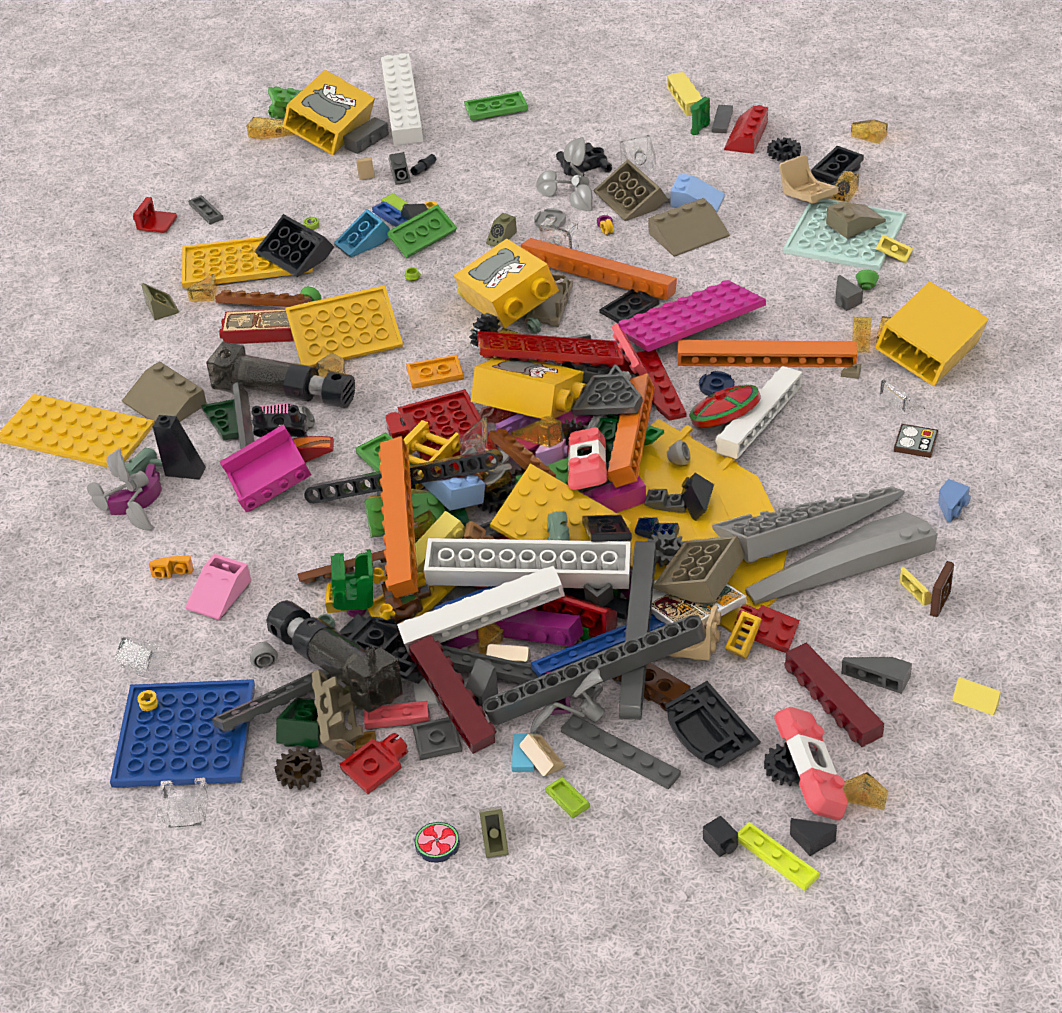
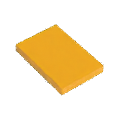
M457 355L406 364L412 389L464 379Z

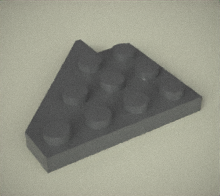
M614 365L609 374L593 375L571 411L574 416L637 413L643 403V399L620 368Z

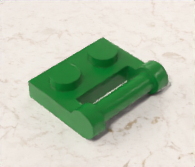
M706 96L690 107V112L692 113L690 133L692 135H698L700 130L710 124V98Z

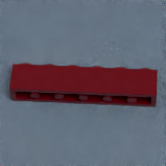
M432 635L410 645L411 659L415 664H418V670L472 754L494 744L495 734L497 733L495 726L492 722L488 723L486 720V714L482 706L476 705L472 691L466 689L463 685V677L459 672L456 673L454 671V665L450 657H445L443 654L441 643L438 640L435 641Z
M807 642L786 652L784 666L787 672L792 673L797 678L800 686L806 687L811 697L821 703L824 711L835 718L837 725L848 732L853 742H857L861 747H864L883 737L884 722Z

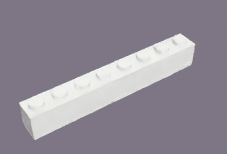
M784 366L778 372H775L773 377L766 382L765 386L759 389L761 395L759 403L746 414L734 419L725 427L721 434H718L715 442L717 453L738 459L801 387L802 372Z
M554 566L530 575H524L514 581L503 583L490 590H484L477 595L466 597L453 604L445 605L437 610L426 612L413 619H407L397 625L407 652L410 655L409 646L432 635L435 641L438 640L441 643L565 595Z

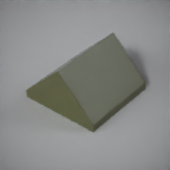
M142 283L145 303L155 320L179 313L170 294Z

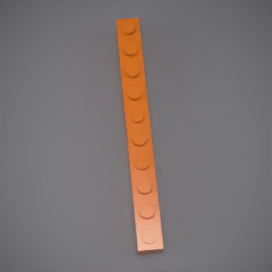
M529 238L521 244V248L547 263L549 268L628 290L634 289L635 292H645L663 300H668L676 292V277L534 238Z
M678 340V366L852 367L853 364H857V341Z
M648 373L629 380L643 399V403L637 413L619 414V423H617L616 437L613 442V450L611 451V459L607 471V477L610 482H613L615 488L636 482L638 478L655 390Z
M402 436L381 442L380 451L378 452L381 461L379 469L382 475L380 484L383 489L381 499L384 505L381 507L384 516L382 525L385 531L383 541L386 546L384 556L387 561L385 572L388 580H385L387 590L391 591L395 598L419 592L409 449Z

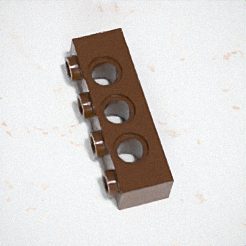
M652 663L646 665L644 698L655 702L663 710L666 711L667 703L691 690L690 685ZM622 675L612 679L621 682Z

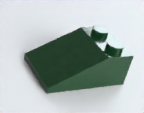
M296 697L276 719V743L284 744L286 747L296 745L308 747V749L319 747L321 744V732L317 722L318 713L314 703L315 699Z

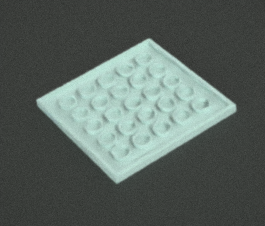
M823 198L818 203L811 204L809 202L783 248V253L880 271L887 254L876 250V247L883 234L894 240L896 239L907 213L868 206L885 218L886 222L847 239L826 224L827 207L842 201Z

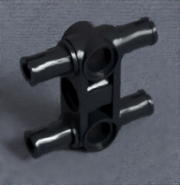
M589 142L585 143L584 161L579 166L574 165L581 173L599 167L606 173L612 170V164L607 161L604 149L593 147ZM557 152L556 159L561 163L564 174L568 176L578 175L570 166L571 162L565 160L564 152Z
M254 406L252 408L253 434L255 436L263 437L283 424L291 437L308 436L307 416L300 413L298 406H289L288 413L264 414L261 406Z

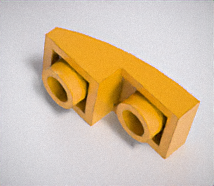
M171 556L149 562L152 577L158 579L171 578L173 573L180 575L192 574L194 570L191 556Z

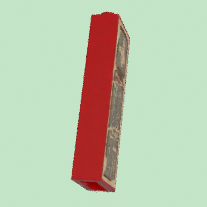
M285 309L226 311L224 318L221 320L222 329L219 330L220 339H223L224 345L294 341Z

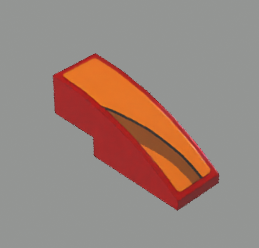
M330 436L293 438L305 462L334 451V438Z

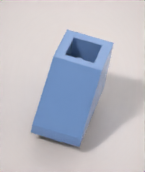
M948 479L939 490L938 504L944 517L950 523L955 517H959L962 507L967 506L971 499L969 495L970 487Z

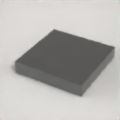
M449 717L412 724L420 760L462 752L458 731Z

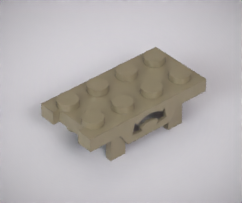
M552 274L555 281L560 280V278L564 279L563 282L556 283L559 291L528 312L525 317V324L532 317L533 319L537 318L540 323L559 327L573 288V281H569L565 275Z
M318 669L312 672V687L315 693L314 703L318 713L317 722L321 732L320 741L325 747L327 746L337 755L346 759L354 753L355 747L352 745V742L364 736L363 727L361 725L357 726L353 703L358 701L357 692L354 690L344 695L343 686L338 684L337 677L334 676L327 679L325 674ZM348 710L350 714H348L347 721L352 725V730H348L345 726V713Z

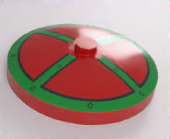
M746 384L729 387L715 392L700 401L692 408L689 417L692 424L696 427L721 425L749 412L759 403L761 395L758 388L754 385Z

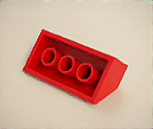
M753 105L740 115L724 150L754 154L768 123V107Z
M568 595L533 608L536 611L580 616L582 626L589 628L590 637H596L616 629L618 626L617 611Z

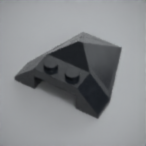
M369 616L347 638V642L362 654L370 657L374 663L386 672L417 684L424 679L418 670V664L413 662L407 652L397 625L400 623H395V619L384 620L380 617ZM447 641L441 642V645L446 646Z

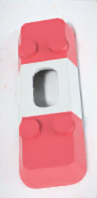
M596 427L572 432L568 445L569 489L577 490L605 483L607 481L606 439ZM592 447V453L585 456H577V450L583 449L586 451Z
M794 707L778 711L774 715V719L781 738L786 739L800 777L799 786L808 808L819 816L841 820L848 805L843 790L845 781L836 773L822 738L825 733L823 728L817 725L814 716L810 712ZM808 743L816 748L815 751L821 766L814 761Z

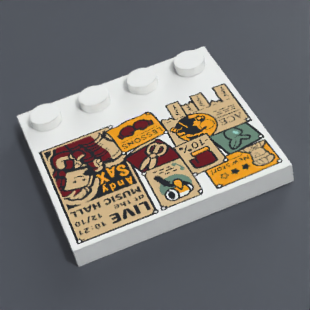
M726 584L715 602L710 604L694 603L655 590L653 587L651 614L655 615L661 622L666 623V625L690 615H697L701 618L703 625H706L713 605H718V612H721V616L745 604L746 596L729 584Z

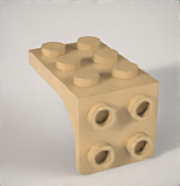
M806 155L790 159L779 165L783 193L785 195L814 204L818 203L820 199H828L838 193L837 186L820 182L814 178Z
M713 605L705 627L706 638L698 644L669 656L673 658H691L692 660H710L712 653L716 652L717 643H719L721 631L717 630V626L721 622V612H718V605Z

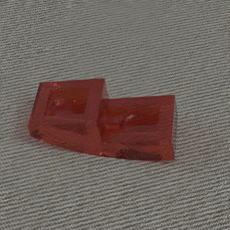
M491 406L482 407L479 413L482 421L489 423H499L517 414L516 412Z

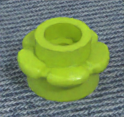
M415 267L407 268L404 274L405 279L409 281H415L421 275Z

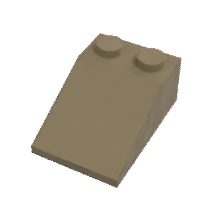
M838 202L827 207L826 224L847 239L886 222L885 218L865 204Z

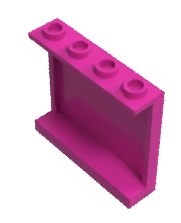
M284 424L220 461L239 498L238 502L245 512L257 508L311 476L304 459Z

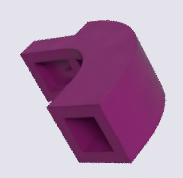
M155 464L147 465L145 474L148 477L149 483L142 487L143 491L134 500L143 509L152 504L162 491L160 473L156 471ZM123 489L109 495L107 504L110 514L125 515L126 509L129 508L127 503L136 491Z

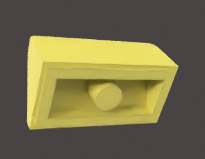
M883 234L876 250L906 263L913 248Z
M902 567L900 583L922 605L931 603L932 594L907 569Z
M959 677L952 700L994 715L999 706L1001 691Z

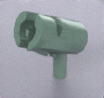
M146 447L134 458H131L129 463L125 464L129 476L139 471L145 473L148 464L163 467L161 459H157L155 450Z
M550 513L547 517V532H549L547 540L570 541L567 513Z

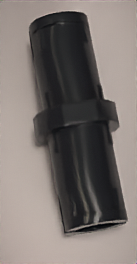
M430 154L425 159H420L411 168V173L416 176L423 170L429 169V166L436 162V156Z

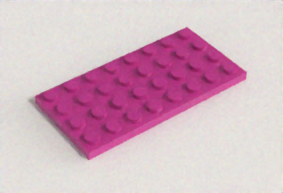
M724 280L721 284L709 286L702 291L693 292L692 295L680 297L677 301L665 303L658 308L649 309L646 313L636 314L633 318L621 320L617 324L625 332L629 341L649 352L766 306V299L730 280Z

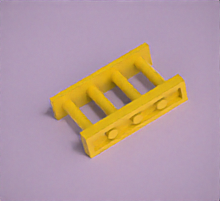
M423 420L403 439L409 449V462L412 464L450 458L461 447L459 433H455L449 440L431 434L428 422ZM429 440L443 446L438 451L422 444ZM419 451L433 457L429 461H425L412 456V454ZM435 466V470L438 472L441 468ZM420 470L418 475L423 477V472ZM422 483L415 484L417 490L424 487Z

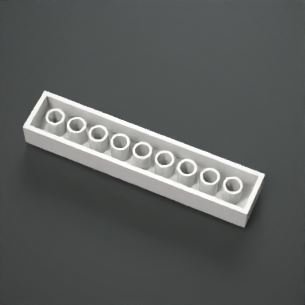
M402 53L395 56L386 55L381 57L393 145L423 142L409 54Z
M428 538L424 574L426 585L498 587L503 583L514 581L524 575H530L543 568L554 566L563 588H584L585 584L592 588H603L610 583L613 589H629L631 546L630 542Z

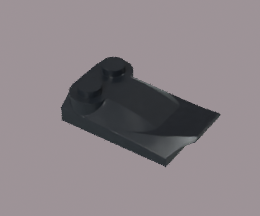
M836 146L811 169V173L816 180L835 185L851 171L860 169L864 155Z

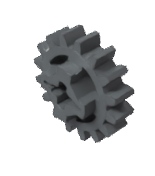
M665 531L664 535L657 532V536L651 535V539H648V541L656 542V563L659 562L660 567L668 565L685 542L682 541V536L675 537V533L669 535Z

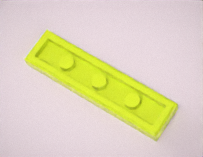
M748 822L738 831V842L802 890L808 889L820 877V873L752 823Z

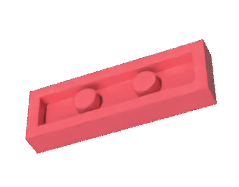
M428 701L364 707L365 729L429 721Z

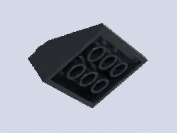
M283 214L254 252L290 274L299 277L323 262L334 249V246L323 235Z

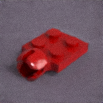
M747 604L741 606L742 609L737 615V621L742 611L762 619L754 641L784 653L789 651L800 620L764 605H761L759 609ZM744 621L745 624L753 626L752 622Z
M392 733L380 742L372 738L339 765L345 774L369 794L402 768L399 760L409 751L405 741L401 737L396 740L399 735Z

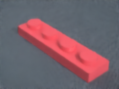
M616 323L611 327L614 331L612 336L617 343H620L618 344L620 350L626 353L623 356L630 364L629 367L634 374H646L647 371L628 337Z

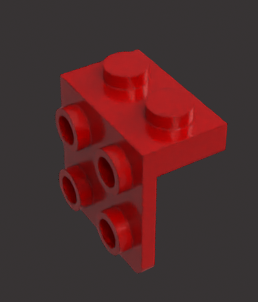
M146 197L133 213V220L137 230L150 232H167L177 218L176 213L155 211L152 197Z

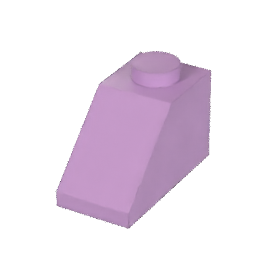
M543 439L536 451V457L545 465L568 457L566 439Z

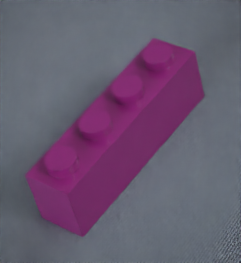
M526 610L497 621L502 638L572 647L584 634L581 618L577 615Z

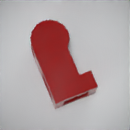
M391 412L386 415L389 435L393 439L400 436L404 439L409 434L408 425L402 426L400 413Z

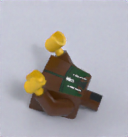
M379 567L373 569V582L379 584L383 581L381 585L386 604L381 605L379 612L384 620L391 618L395 619V623H399L403 620L411 619L423 610L421 599L432 596L427 584L418 587L419 592L395 598L393 593L387 590L385 580H388L387 574L384 576L383 569Z

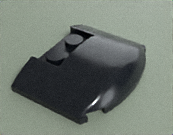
M708 681L666 704L669 724L679 741L695 757L716 768H721L761 743L757 736Z

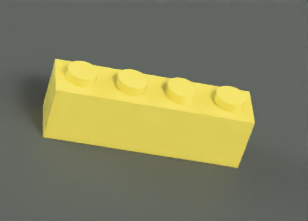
M684 72L667 75V88L686 116L692 115L690 107L702 99L699 91L695 89L694 84L690 82L689 77Z
M447 511L415 543L417 575L424 572L428 538L462 539L464 537L465 526Z

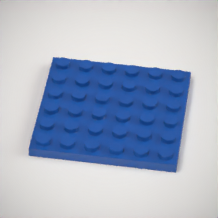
M254 679L130 684L110 778L111 787L240 783L250 721L242 722L230 731H223L214 726L212 718L253 700L255 690ZM152 690L156 693L158 706L154 710H141L138 703V695L141 692Z

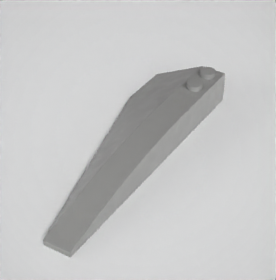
M891 486L871 490L869 494L855 493L852 494V498L835 497L833 502L828 503L824 499L795 505V508L783 507L778 508V512L769 513V511L760 512V516L752 517V514L716 523L712 525V529L719 537L737 536L745 554L744 560L746 562H756L759 558L772 557L775 553L800 546L841 530L903 496L905 491Z
M907 512L875 520L747 587L746 593L754 604H758L935 551L937 533L927 521Z

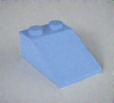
M679 174L670 191L671 207H680L704 198L713 206L716 213L725 196V193L695 176Z
M476 474L422 483L449 510L482 504L484 501L485 483Z

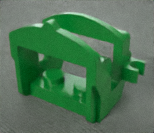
M366 549L365 553L356 555L355 573L345 574L344 553H334V556H330L333 607L341 611L366 610L372 607L373 567L371 549Z

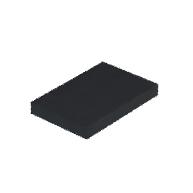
M631 289L599 309V313L619 323L621 320L633 318L636 314L648 312L649 309L659 305V300L645 292H635L634 289Z
M622 515L582 516V524L591 542L631 541L632 534Z

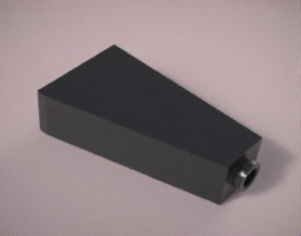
M159 415L152 427L165 476L200 480L206 466L177 416Z

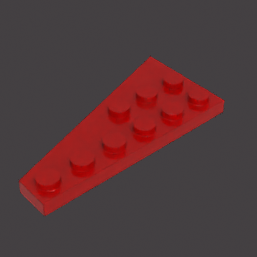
M656 350L636 352L655 387L652 404L656 407V410L669 421L687 417L683 404ZM624 358L623 365H618L622 372L628 371L634 374L629 367L630 364Z

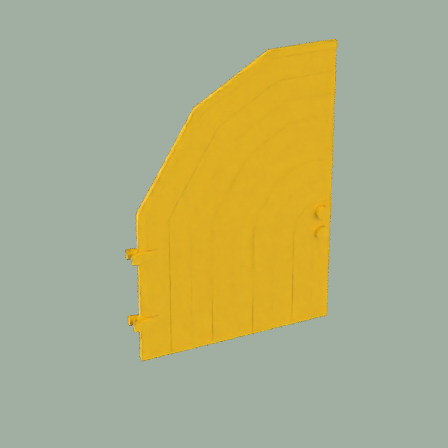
M657 419L650 426L663 429L664 434L652 444L643 447L638 473L646 485V496L649 489H667L668 494H681L683 481L687 477L690 478L696 472L714 484L707 511L695 521L692 519L687 508L685 512H668L648 507L643 503L617 512V514L632 522L629 527L632 539L631 541L622 542H630V568L633 569L635 542L648 541V539H651V535L657 536V532H660L662 535L665 534V531L669 535L675 533V537L682 536V541L720 538L712 529L713 524L743 515L752 514V517L760 516V512L769 511V513L775 511L759 477L739 466L738 462L734 461L735 458L729 456L725 458L694 440L693 436L689 434L693 431L692 427L686 425L679 431L662 420ZM678 440L685 442L689 448L690 461L687 465L673 464L667 458L669 447ZM788 549L775 553L772 557L759 558L756 562H746L743 559L727 584L746 596L745 604L759 609L761 605L769 607L777 598L754 604L746 593V588L783 569ZM656 563L654 581L660 577L667 565L660 567V563ZM741 606L721 616L720 626L732 633L735 621H737V615L742 609Z

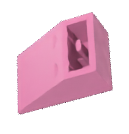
M214 554L203 566L185 608L220 620L251 582L248 564Z

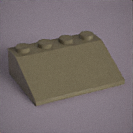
M629 159L593 190L624 221L655 211L668 200L661 188Z
M704 198L648 218L649 234L674 257L730 236L713 206Z
M158 362L146 369L122 399L124 404L145 418L154 420V422L159 415L177 416L179 422L200 410L202 408L201 405L207 404L204 390L162 362Z
M730 536L685 541L653 585L654 589L694 603L710 604L715 602L745 557L738 537Z

